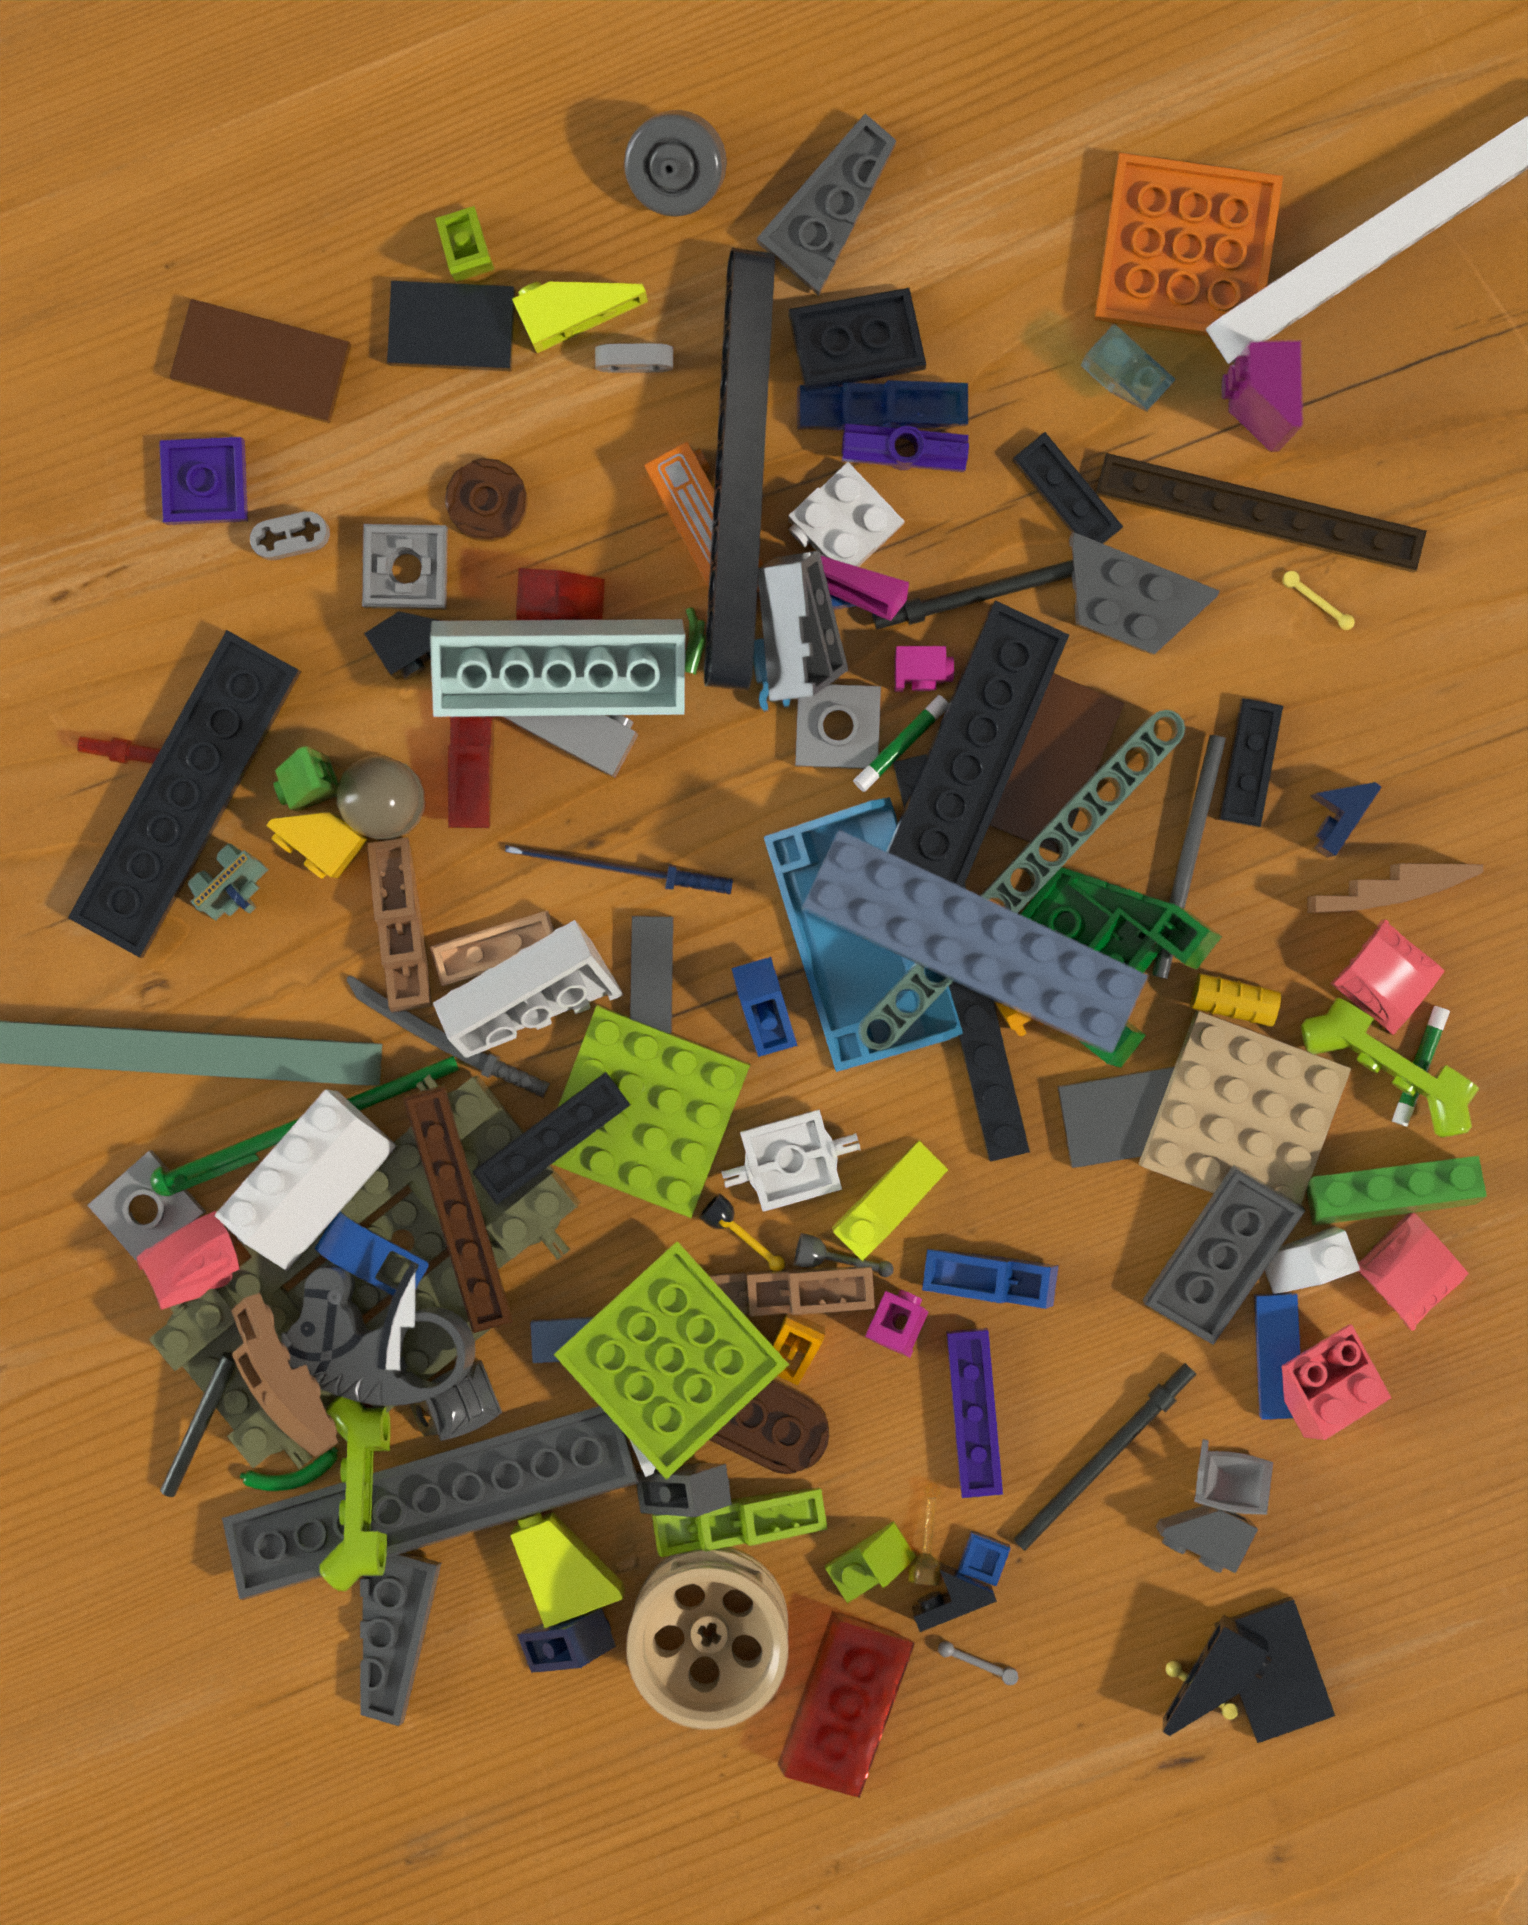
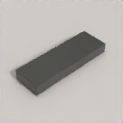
M632 916L630 1018L671 1034L674 917Z

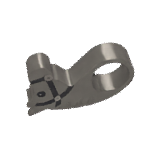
M335 1264L319 1268L308 1276L305 1282L304 1301L300 1318L290 1327L289 1331L281 1334L282 1343L289 1352L291 1370L307 1365L310 1375L315 1377L320 1389L347 1399L375 1405H406L439 1395L465 1378L475 1358V1341L467 1323L450 1310L430 1307L416 1311L415 1322L429 1321L436 1323L446 1329L452 1336L457 1349V1361L450 1377L441 1382L423 1380L412 1371H406L408 1366L404 1356L400 1358V1370L378 1369L379 1346L383 1327L377 1330H368L366 1328L359 1308L351 1301L355 1289L354 1276ZM400 1327V1353L403 1352V1340L410 1327Z

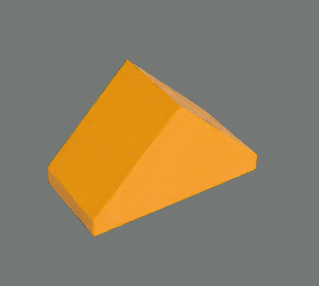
M785 1314L772 1342V1346L789 1364L777 1375L778 1377L797 1386L799 1385L825 1338V1327L800 1315Z

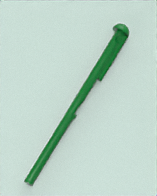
M451 1056L352 1096L347 1100L361 1111L417 1088L416 1085L428 1075H431V1078L435 1081L460 1069L455 1057ZM300 1118L165 1172L164 1168L159 1166L151 1175V1187L158 1195L172 1196L190 1187L259 1160L257 1152L277 1145Z

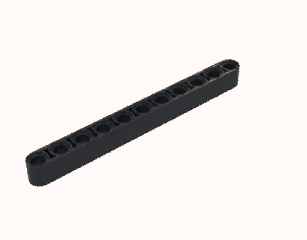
M734 247L730 251L726 275L704 685L705 687L748 691L752 679L775 256L773 253Z

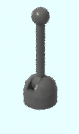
M805 1233L800 1234L794 1258V1265L814 1268L826 1259L856 1267L871 1266L872 1270L878 1271L882 1277H889L894 1271V1267L889 1261L875 1263L828 1252L821 1239Z

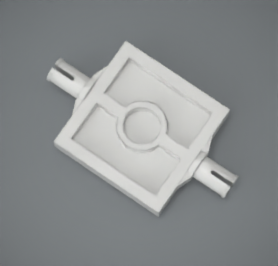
M818 1109L741 1131L740 1134L746 1151L745 1165L721 1172L723 1179L739 1175L738 1177L724 1180L726 1188L750 1181V1184L757 1191L761 1208L764 1212L842 1190L837 1173V1156L861 1149L859 1142L843 1146L858 1141L856 1133L832 1140L825 1130L821 1113Z

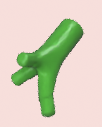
M688 608L686 613L689 619V639L685 652V672L696 675L701 655L705 648V622L697 619L693 608Z

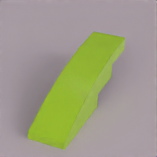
M821 1488L731 1499L732 1505L698 1517L652 1514L657 1553L660 1557L699 1549L707 1552L744 1543L752 1546L827 1530Z

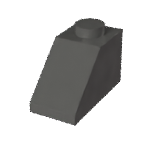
M684 1464L667 1479L657 1469H655L652 1475L645 1477L643 1471L636 1472L639 1481L636 1485L641 1513L698 1517L732 1505L726 1464Z

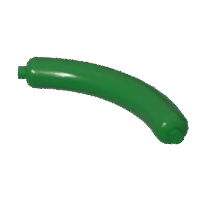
M333 1446L332 1449L320 1455L308 1466L292 1473L268 1475L249 1470L246 1473L241 1472L239 1478L243 1479L245 1486L263 1491L296 1489L315 1481L326 1473L337 1461L338 1449Z

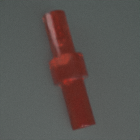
M80 736L77 750L80 753L109 757L111 762L128 764L129 760L153 764L161 750L160 748L135 745L129 739L113 737L109 741Z

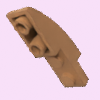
M260 1293L245 1297L231 1310L244 1342L232 1353L240 1374L264 1411L283 1432L315 1457L322 1455L336 1445L338 1441L335 1423L332 1417L326 1414L321 1402L319 1384L315 1377L310 1375L307 1365L291 1370L289 1352L286 1346L279 1341L274 1329L273 1313L270 1307L264 1304Z

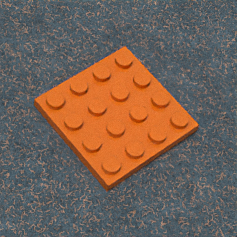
M1119 153L1094 320L1209 336L1206 331L1209 325L1268 285L1283 176Z

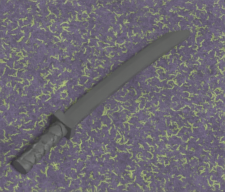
M354 976L347 977V982L358 1000L404 1029L482 1070L481 1075L487 1078L492 1077V1075L497 1078L500 1077L502 1080L513 1083L517 1087L524 1088V1090L531 1093H536L535 1095L542 1098L545 1097L550 1086L549 1082L539 1080L538 1077L528 1075V1073L517 1070V1068L511 1065H506V1063L499 1061L500 1056L496 1054L487 1055L480 1052L465 1058L448 1040L445 1032L408 1011L392 1013L386 997Z

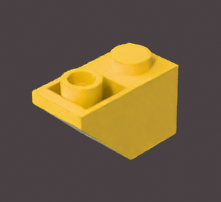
M330 812L271 819L266 825L275 832L271 838L275 843L289 853H292L294 849L299 851L307 858L303 864L321 879L326 874L330 877L338 878L368 841L360 833L354 831L339 816Z

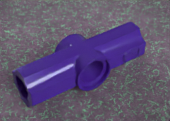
M845 424L841 452L842 461L887 465L898 470L920 468L964 473L968 459L969 435L920 431L912 426L887 428ZM900 439L909 440L915 447V455L911 457L900 456L895 450L894 443Z

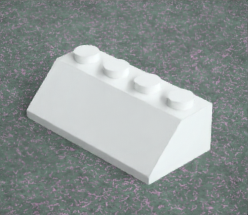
M325 1089L214 1216L244 1244L284 1270H289L398 1145L338 1091Z

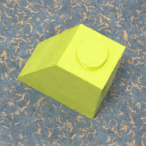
M540 1512L517 1520L519 1525L514 1526L510 1536L545 1628L623 1600L625 1593L623 1582L553 1512L543 1516Z

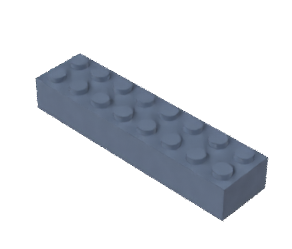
M841 830L836 833L801 908L816 917L1103 1052H1113L1148 975Z

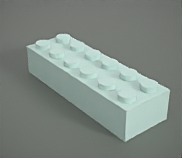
M682 619L432 621L430 638L433 717L683 715L685 712V632Z

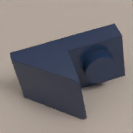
M1373 782L1310 795L1311 798L1336 814L1334 818L1328 816L1317 830L1315 836L1320 840L1314 849L1327 858L1336 856L1382 786Z

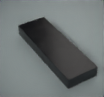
M1046 432L1041 434L1012 459L1014 464L1071 533H1077L1104 544L1123 528V525Z
M1245 698L1240 700L1218 817L1219 821L1257 828L1261 827L1283 705Z

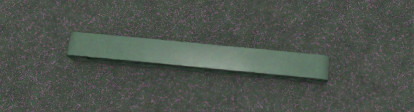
M1162 710L1145 720L979 896L987 900H996L1002 907L1018 913L1181 741L1185 732V725L1181 716L1174 711ZM1156 721H1165L1170 725L1172 736L1169 741H1161L1155 736L1153 728ZM1135 750L1142 755L1144 765L1141 771H1132L1125 763L1127 751ZM1100 780H1108L1114 785L1116 793L1112 801H1104L1097 795L1096 788ZM1071 810H1080L1086 815L1088 822L1084 831L1078 832L1069 826L1068 815ZM1045 839L1054 841L1059 848V856L1054 862H1048L1040 855L1039 846ZM1016 869L1024 870L1030 876L1031 884L1025 892H1018L1011 885V875ZM915 963L862 1019L858 1028L859 1039L863 1045L870 1049L884 1050L889 1048L953 981L944 977L939 983H933L926 978L924 973L925 967ZM903 989H909L917 996V1006L910 1013H903L896 1006V996ZM876 1019L883 1020L889 1028L886 1040L878 1044L870 1041L866 1032L869 1023Z
M0 1020V1063L352 1085H380L382 1044Z

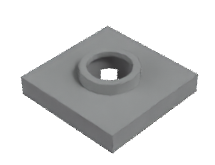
M364 524L362 607L446 610L448 527L446 525ZM401 555H414L421 562L420 577L413 583H400L393 575V563Z
M829 684L814 696L798 698L795 766L865 769L878 756L881 686ZM841 710L850 715L854 727L849 737L837 741L826 735L823 729V722L830 712Z
M152 1150L143 1155L87 1205L136 1261V1257L145 1249L154 1246L168 1235L198 1219L206 1212L187 1189L172 1196H161L154 1192L150 1184L153 1171L159 1166H162L165 1172L170 1170ZM142 1194L151 1196L158 1205L157 1217L153 1222L144 1225L135 1220L132 1212L129 1213L130 1202L134 1197Z

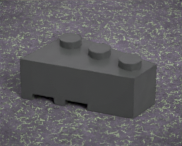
M813 551L775 557L759 567L758 586L769 701L814 696L848 671L820 552Z

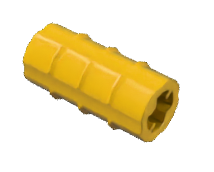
M1198 973L1191 995L1190 1007L1210 1012L1211 1014L1227 1016L1231 1019L1236 1018L1249 1021L1252 1024L1258 1023L1273 1027L1280 1008L1281 993L1262 988L1260 985L1253 986L1241 983L1240 981L1223 979L1220 976L1214 977Z

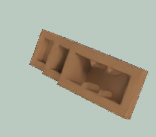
M407 837L367 843L374 918L379 931L381 962L385 968L389 1009L393 1013L432 1007L425 940L410 841Z
M1483 864L1390 865V880L1349 881V896H1309L1307 913L1355 911L1403 903L1443 891L1483 873Z
M871 1266L708 1274L744 1315L762 1316L787 1313L802 1315L875 1309Z

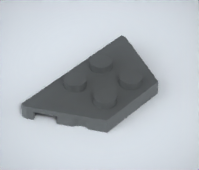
M1071 533L1069 546L1072 547L1074 567L1072 583L1073 589L1076 592V603L1074 605L1076 625L1148 654H1156L1219 594L1217 589L1080 534Z

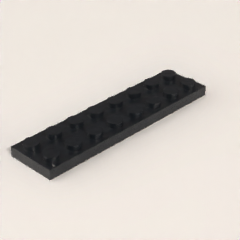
M996 600L991 604L889 843L887 853L963 888L1069 634Z
M226 630L68 916L69 919L135 956L144 958L302 671Z

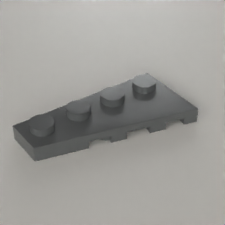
M864 114L757 237V243L768 253H773L775 259L818 296L896 146V140L867 114Z
M405 1552L386 1558L383 1575L363 1576L360 1579V1597H363V1620L360 1621V1638H363V1660L360 1661L362 1716L396 1726L404 1723L441 1562Z

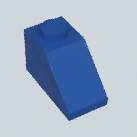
M768 957L731 968L758 1057L797 1046L772 958Z

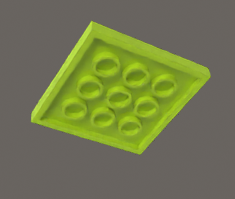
M597 1005L558 1107L605 1072L608 1073L631 1105L552 1163V1165L691 1218L751 1064Z
M678 1242L673 1244L554 1354L665 1479L669 1478L789 1365Z

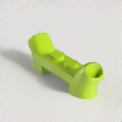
M1336 998L1326 1015L1306 1018L1304 1020L1301 1030L1304 1045L1308 1052L1314 1055L1350 1048L1359 1054L1356 1060L1369 1070L1378 1073L1382 1069L1395 1077L1392 1084L1411 1096L1418 1092L1426 1097L1434 1132L1439 1137L1468 1133L1472 1128L1468 1105L1479 1088L1472 1081L1447 1065L1441 1067L1435 1077H1433L1365 1033L1374 1020L1370 1015L1341 998Z
M338 1396L327 1407L325 1412L332 1417L336 1431L348 1442L347 1458L342 1459L340 1469L341 1480L343 1483H346V1498L341 1500L339 1506V1521L341 1525H345L344 1540L319 1564V1572L337 1591H347L361 1576H381L385 1571L387 1534L371 1531L373 1456L374 1451H390L389 1411L386 1413V1407L366 1408L362 1402Z

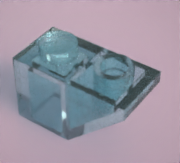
M1113 324L1088 351L1081 364L1110 393L1146 412L1176 380L1116 324Z

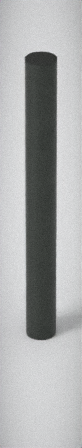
M230 1352L222 1353L161 1486L160 1492L167 1497H175L234 1370L236 1363Z

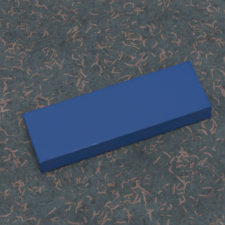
M1254 1294L1259 1417L1262 1420L1290 1419L1293 1416L1284 1402L1282 1365L1300 1355L1298 1294Z

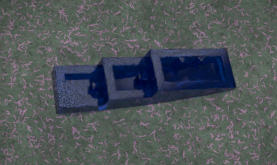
M887 380L884 384L843 383L841 386L804 391L803 385H799L797 388V429L844 430L845 424L887 428L912 426L917 429L967 426L968 383Z

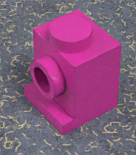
M896 646L895 692H903L904 684H912L913 691L937 690V684L953 682L954 658L946 657V646Z
M901 1289L897 1296L885 1291L865 1337L910 1358L913 1353L912 1348L928 1314V1311L920 1306L923 1299ZM899 1316H907L908 1321L905 1328L902 1330L897 1329L895 1326L896 1319Z

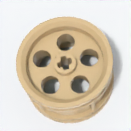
M732 1547L707 1552L699 1549L671 1555L658 1564L649 1574L638 1594L627 1639L628 1665L635 1685L644 1699L657 1712L671 1721L698 1729H718L735 1725L753 1716L769 1702L782 1681L787 1665L788 1611L779 1584L761 1562L751 1555ZM696 1584L703 1589L705 1597L700 1604L689 1607L682 1605L677 1600L675 1591L685 1585ZM738 1589L748 1595L753 1603L747 1611L735 1613L725 1606L723 1602L724 1595L730 1590ZM709 1622L717 1625L716 1633L713 1632L711 1637L703 1634V1628H707ZM668 1625L679 1627L684 1633L683 1644L675 1650L662 1649L654 1638L658 1630ZM740 1635L754 1637L762 1648L760 1655L753 1660L738 1658L732 1649L735 1638ZM702 1656L712 1658L719 1667L720 1673L711 1683H699L691 1676L690 1667L692 1663Z

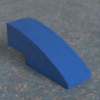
M927 1249L922 1290L1001 1304L1007 1302L1047 1309L1054 1305L1058 1265L981 1254Z

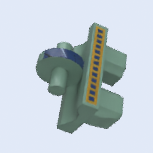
M229 843L217 854V861L224 867V870L218 876L213 878L211 874L204 870L198 872L188 882V886L195 896L191 903L198 911L205 912L215 921L223 913L231 916L240 907L251 914L256 909V906L250 897L259 889L256 882L268 871V868L260 860L245 850L241 851Z

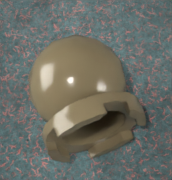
M367 756L355 761L343 773L337 787V806L343 820L354 831L377 840L394 839L408 834L420 822L426 808L424 789L420 777L408 765L388 756Z

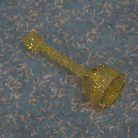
M929 1483L925 1487L928 1503L923 1553L916 1556L910 1563L907 1581L911 1583L940 1585L941 1572L939 1569L941 1565L931 1555L936 1499L941 1494V1489L936 1483Z

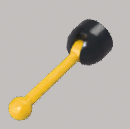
M718 1193L706 1205L698 1218L713 1229L729 1227L769 1262V1267L772 1271H782L785 1267V1260L781 1256L771 1254L735 1223L733 1205L721 1193Z

